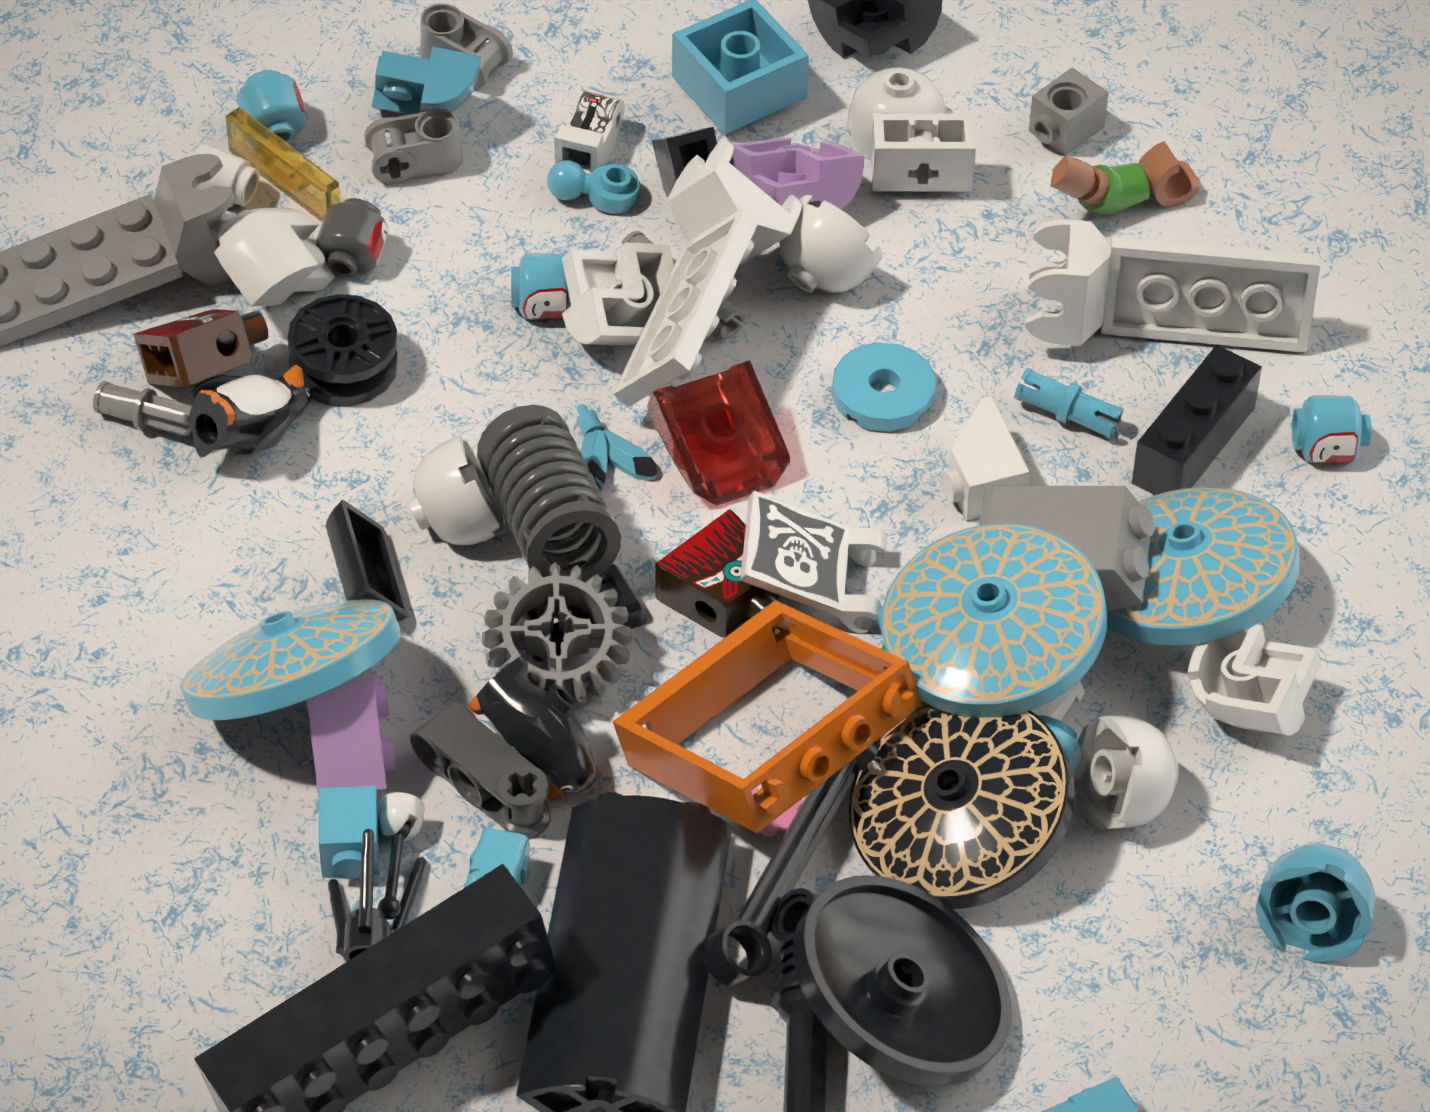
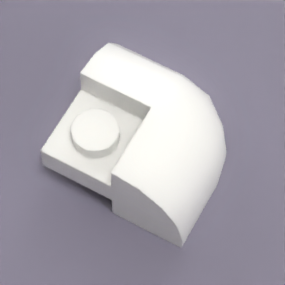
M292 208L247 210L225 221L215 230L218 233L220 246L214 253L223 269L251 307L282 305L293 292L322 291L335 278L324 263L325 257L322 251L315 244L307 240L319 224L304 212Z
M625 242L616 251L570 250L561 258L571 306L562 313L567 331L575 341L583 344L630 346L637 344L674 267L670 245Z
M1255 624L1229 637L1197 644L1190 659L1188 677L1195 697L1210 717L1237 728L1291 736L1298 732L1306 719L1302 704L1319 670L1321 661L1318 649L1266 641L1262 625Z

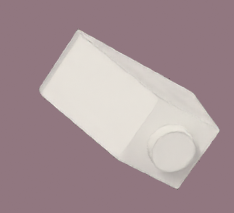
M992 396L983 397L979 401L950 449L949 471L943 473V485L946 496L951 503L957 502L966 521L980 518L985 488L994 485H1028L1030 472Z

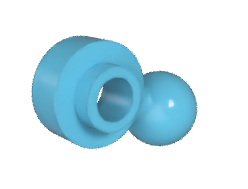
M564 160L553 165L547 175V185L550 192L561 200H573L582 193L588 194V198L594 207L609 214L625 213L631 210L637 202L640 187L639 178L633 170L621 164H604L597 167L592 174H586L578 163Z

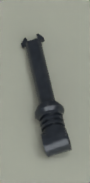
M804 888L793 889L786 893L777 904L769 923L772 935L781 942L779 985L771 993L772 1007L779 1013V1017L787 1023L783 1112H825L828 1030L812 1010L801 989L793 959V939L797 924L805 910L817 897V895Z

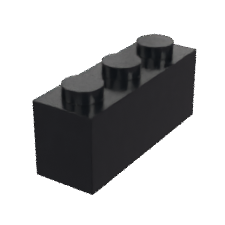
M1216 344L1138 440L1131 484L1153 495L1192 488L1255 409L1262 366Z

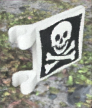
M753 491L748 501L740 580L834 615L851 631L865 634L871 628V618L877 620L882 605L879 599L870 595L845 594L847 559L849 555L853 561L861 566H872L876 561V551L883 553L886 550L887 538L881 530L848 527Z

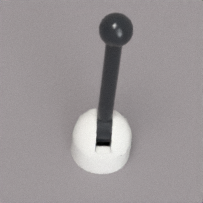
M402 792L384 796L380 801L378 811L380 831L392 839L385 898L380 900L377 909L385 913L386 920L396 918L401 910L396 896L403 842L412 840L420 832L424 820V803L418 797Z

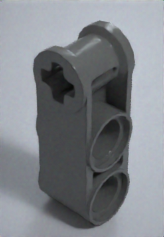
M457 701L452 702L410 735L411 747L420 761L433 773L439 774L467 802L481 809L505 831L534 838L548 828L551 812L549 804L545 801L549 790L547 776L541 769L535 767L513 749L501 735L494 733L479 721L465 705Z

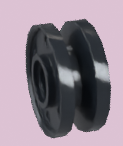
M331 295L318 298L302 307L291 320L287 338L290 351L289 370L294 365L302 368L304 382L309 389L311 399L326 405L338 406L365 403L384 393L396 378L398 352L396 350L397 328L391 314L377 302L358 295Z

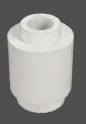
M205 144L201 145L196 152L191 150L186 155V157L197 154H213L220 158L223 165L212 179L200 183L196 186L195 190L202 191L213 186L232 187L235 199L230 207H234L235 204L246 207L251 202L258 187L260 172L258 169L250 166L249 160Z

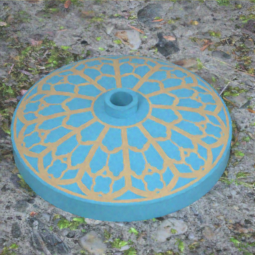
M1216 487L1186 488L1164 492L1138 501L1149 509L1154 521V533L1150 537L1148 553L1149 575L1145 578L1143 602L1107 613V627L1122 636L1144 643L1191 645L1226 638L1254 626L1273 613L1286 600L1299 576L1300 555L1292 524L1277 507L1268 501L1233 489Z
M1008 523L980 525L963 529L938 539L925 547L905 564L895 577L885 597L881 616V631L886 652L909 662L919 699L935 708L952 714L978 718L1002 717L1023 713L1049 703L1064 694L1093 665L1100 653L1107 630V607L1103 587L1095 568L1088 558L1073 544L1049 531L1032 526Z
M379 600L340 601L310 606L292 612H278L266 617L258 625L228 640L201 659L183 678L181 691L191 714L201 719H238L278 710L322 694L363 673L384 658L395 647L400 639L401 630L393 608L386 602Z

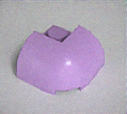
M790 138L733 144L734 151L729 163L780 206L783 205L790 195H794L798 199L809 195L812 196L809 205L818 208L825 200L842 210L852 201L861 184L864 155L832 141L825 140L820 142V149L804 145H791Z

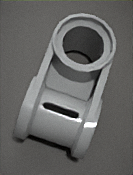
M434 4L424 9L421 14V58L430 59L432 46L481 56L479 76L474 89H480L487 83L488 74L496 66H504L512 59V45L501 31L495 27L485 25L461 12L453 5Z
M434 108L411 115L381 118L375 120L365 130L364 140L366 146L373 152L374 156L371 164L374 177L382 183L397 184L420 177L446 175L457 170L463 162L459 119L455 113L447 109ZM385 132L390 133L392 143L387 144ZM390 158L394 159L396 167L394 170L390 167Z

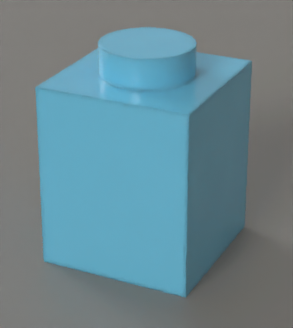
M376 786L319 788V853L322 877H340L343 879L360 877L362 837L366 829H371L374 832V875H380Z

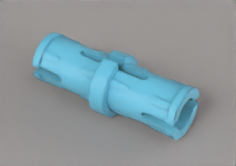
M1026 368L1021 379L1024 380L1025 384L1039 390L1037 391L1018 383L1014 395L1015 399L1023 400L1056 414L1055 419L1061 423L1067 424L1070 420L1105 435L1108 439L1113 437L1117 430L1114 427L1115 424L1099 416L1120 423L1124 408L1114 406L1083 393L1082 386L1071 382L1067 386L1034 372L1033 369Z

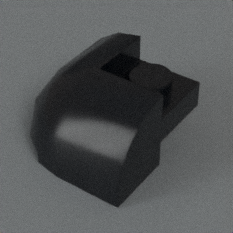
M808 0L812 18L821 36L831 49L842 58L857 51L871 58L872 56L887 52L893 45L912 54L924 45L931 36L942 11V0Z

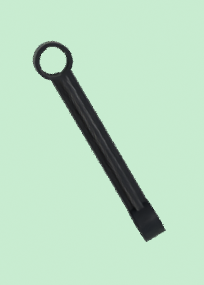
M881 738L806 795L736 921L712 933L707 938L703 949L704 961L709 973L721 984L731 987L739 986L761 975L769 967L772 949L767 935L770 932L769 923L771 915L780 899L794 889L854 781L856 774L867 767L876 756L881 745ZM728 937L737 940L744 948L748 960L747 970L742 969L732 960L728 951Z

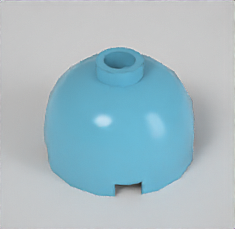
M1310 844L1300 846L1278 858L1263 878L1255 910L1260 928L1275 946L1285 951L1286 944L1308 950L1309 952L1302 958L1303 960L1331 962L1354 954L1361 947L1364 938L1370 932L1376 908V895L1370 876L1355 857L1341 848L1326 844Z

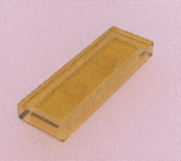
M238 107L225 116L229 152L249 160L250 166L258 169L263 178L319 221L323 222L326 211L332 205L341 202L338 181L246 111Z

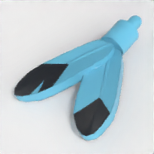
M584 404L578 405L577 412L579 416L577 417V423L584 435L581 453L601 493L606 486L608 462L635 479L654 480L657 477V466L650 455L621 436L605 430L595 411L588 410Z

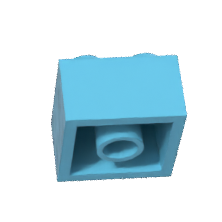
M757 0L746 1L672 34V77L725 135L807 98L809 55Z

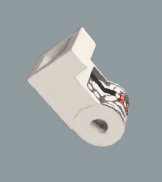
M583 91L578 98L574 113L568 124H561L554 137L555 164L564 160L572 161L571 157L581 151L591 153V164L580 165L586 174H592L597 167L607 164L623 123L624 101L610 96Z

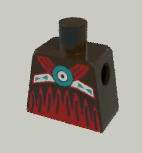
M728 509L655 563V598L720 637L728 636L773 601H777L780 595L740 580L746 525L731 509Z

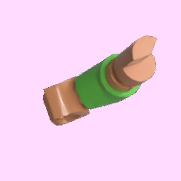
M1165 141L1156 144L1148 150L1138 163L1112 167L1101 164L1091 166L1082 160L1065 155L1053 168L1050 183L1051 187L1058 189L1066 195L1077 198L1085 209L1104 215L1119 213L1149 199L1150 191L1162 206L1172 207L1189 201L1197 195L1200 189L1199 179L1188 162L1177 160Z

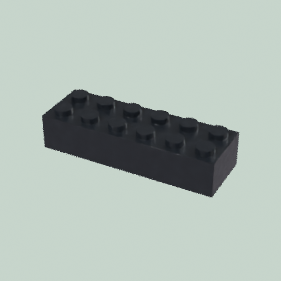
M501 864L195 1057V1063L218 1111L343 1112L347 1104L369 1090L375 1091L387 1086L395 1079L400 1070L419 1058H428L437 1054L447 1045L450 1038L471 1025L477 1026L487 1022L497 1013L500 1006L521 993L526 994L537 990L548 980L550 974L557 971L542 915L505 865Z

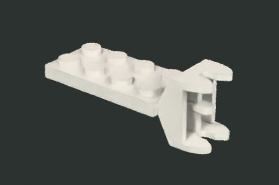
M722 138L718 142L706 163L701 157L696 155L687 164L666 201L689 242L683 246L613 393L616 398L628 407L646 396L654 398L667 384L677 378L684 380L696 370L702 359V355L698 352L703 341L715 330L720 318L716 313L721 303L731 294L736 286L737 279L734 278L739 264L745 263L791 235L800 215L802 202L794 195H790L783 205L780 206L729 163L734 151V145L726 138Z
M1052 220L1039 225L1034 230L1033 240L1046 249L1059 250L1066 255V258L1061 262L1045 261L1029 270V277L1031 279L1029 289L1043 299L1057 300L1062 303V309L1059 311H1041L1026 318L1025 326L1027 331L1042 341L1061 345L1081 346L1102 326L1101 334L1307 353L1320 271V255L1116 236H1112L1110 244L1091 221Z

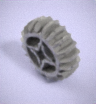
M556 562L550 566L549 576L542 577L540 571L532 566L528 570V584L513 576L509 580V591L511 594L497 591L494 595V605L497 609L488 610L485 613L484 623L490 629L482 633V645L491 649L486 653V664L488 667L499 668L497 671L499 673L517 657L521 656L517 650H523L524 655L538 656L545 661L549 671L535 667L527 661L528 677L534 684L546 691L554 684L564 688L576 700L578 707L582 708L586 705V690L601 698L606 693L604 680L613 683L618 682L621 677V670L618 665L626 664L629 661L630 650L624 645L631 642L632 629L623 625L628 620V611L626 607H614L618 599V593L615 591V588L599 593L602 579L598 574L591 577L585 583L581 581L582 569L578 565L570 571V577L560 576L561 569ZM547 604L548 608L543 616L534 620H525L524 626H515L528 611ZM566 604L584 611L596 624H591L590 619L577 618L571 615L566 608ZM555 618L558 619L559 631L563 632L560 656L556 655L555 642H551V631L553 630ZM590 648H600L595 656L586 664L567 671V663L571 658L580 654H589Z

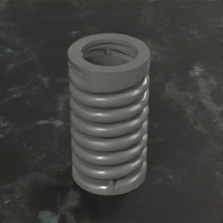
M526 405L508 410L491 421L482 432L478 442L477 458L514 535L516 543L520 547L523 558L527 562L528 568L531 569L534 566L540 571L542 577L549 576L550 566L556 562L561 569L560 576L570 577V571L578 565L582 569L581 581L585 583L596 574L602 575L613 564L620 551L621 534L606 501L602 498L601 491L596 485L593 475L589 471L587 463L583 459L581 451L577 448L576 441L570 434L565 420L558 412L546 406Z

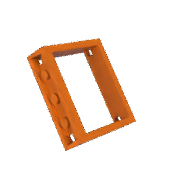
M775 600L612 722L627 765L751 831L759 833L921 707V703L908 661ZM773 627H774L775 632H776V635H775V636H774L773 631H772V628H773ZM790 659L857 690L854 695L744 779L678 745ZM761 784L762 788L752 795L751 791Z

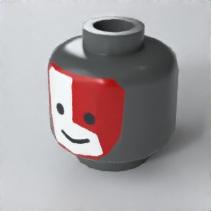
M357 198L346 199L344 202L332 205L326 211L316 238V246L324 254L326 265L331 272L343 277H352L356 273H367L378 265L388 236V225L381 216L380 210L374 204Z

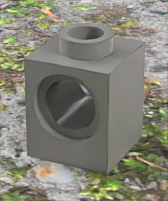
M1072 67L1032 95L1029 132L1035 135L1038 140L1048 144L1065 156L1105 127L1109 92Z

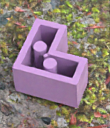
M371 668L349 681L305 700L318 796L319 788L376 786L377 790L387 789L385 773L396 772L392 738L381 739L378 718L389 716L386 685L383 682V677H374Z

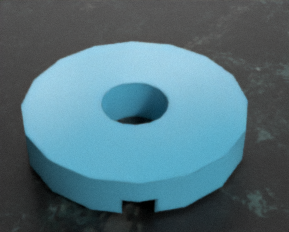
M877 342L867 344L845 354L834 368L832 398L838 411L846 418L848 414L852 418L857 419L858 426L875 431H896L913 426L920 421L922 414L927 410L928 412L934 405L936 376L930 363L915 350L893 343ZM878 383H888L896 389L890 392H880L872 388V386Z

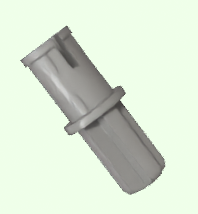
M102 381L95 391L93 409L96 413L131 421L140 430L153 427L182 436L190 435L192 431L189 419L192 405L159 397L155 390L150 388L137 391L114 385L108 381Z

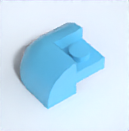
M433 46L429 60L382 51V56L378 58L375 73V91L371 107L404 115L421 113L434 108H443L453 112L471 96L478 80L481 56Z

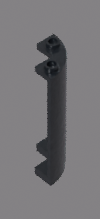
M607 792L601 794L598 799L583 802L572 807L547 934L557 971L550 974L548 980L536 991L516 1093L518 1098L539 1112H588L598 1107H602L608 1112H686L709 974L704 961L703 949L707 938L716 931L733 827L723 819L712 814L707 806L698 802L683 803L653 796L622 795L615 792Z

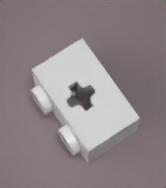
M873 113L871 141L872 191L972 192L976 152L973 113Z

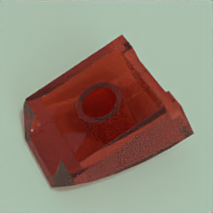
M750 360L733 365L726 371L676 387L671 385L655 390L647 404L648 411L681 476L693 493L716 506L751 495L753 491L760 492L774 487L791 461L789 451Z

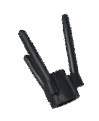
M371 829L364 830L361 851L359 909L352 912L350 919L347 920L338 880L330 879L328 882L330 903L337 933L336 953L343 955L346 962L406 924L427 864L425 858L419 857L415 861L400 900V913L393 919L392 925H390L383 911L372 908L374 832Z

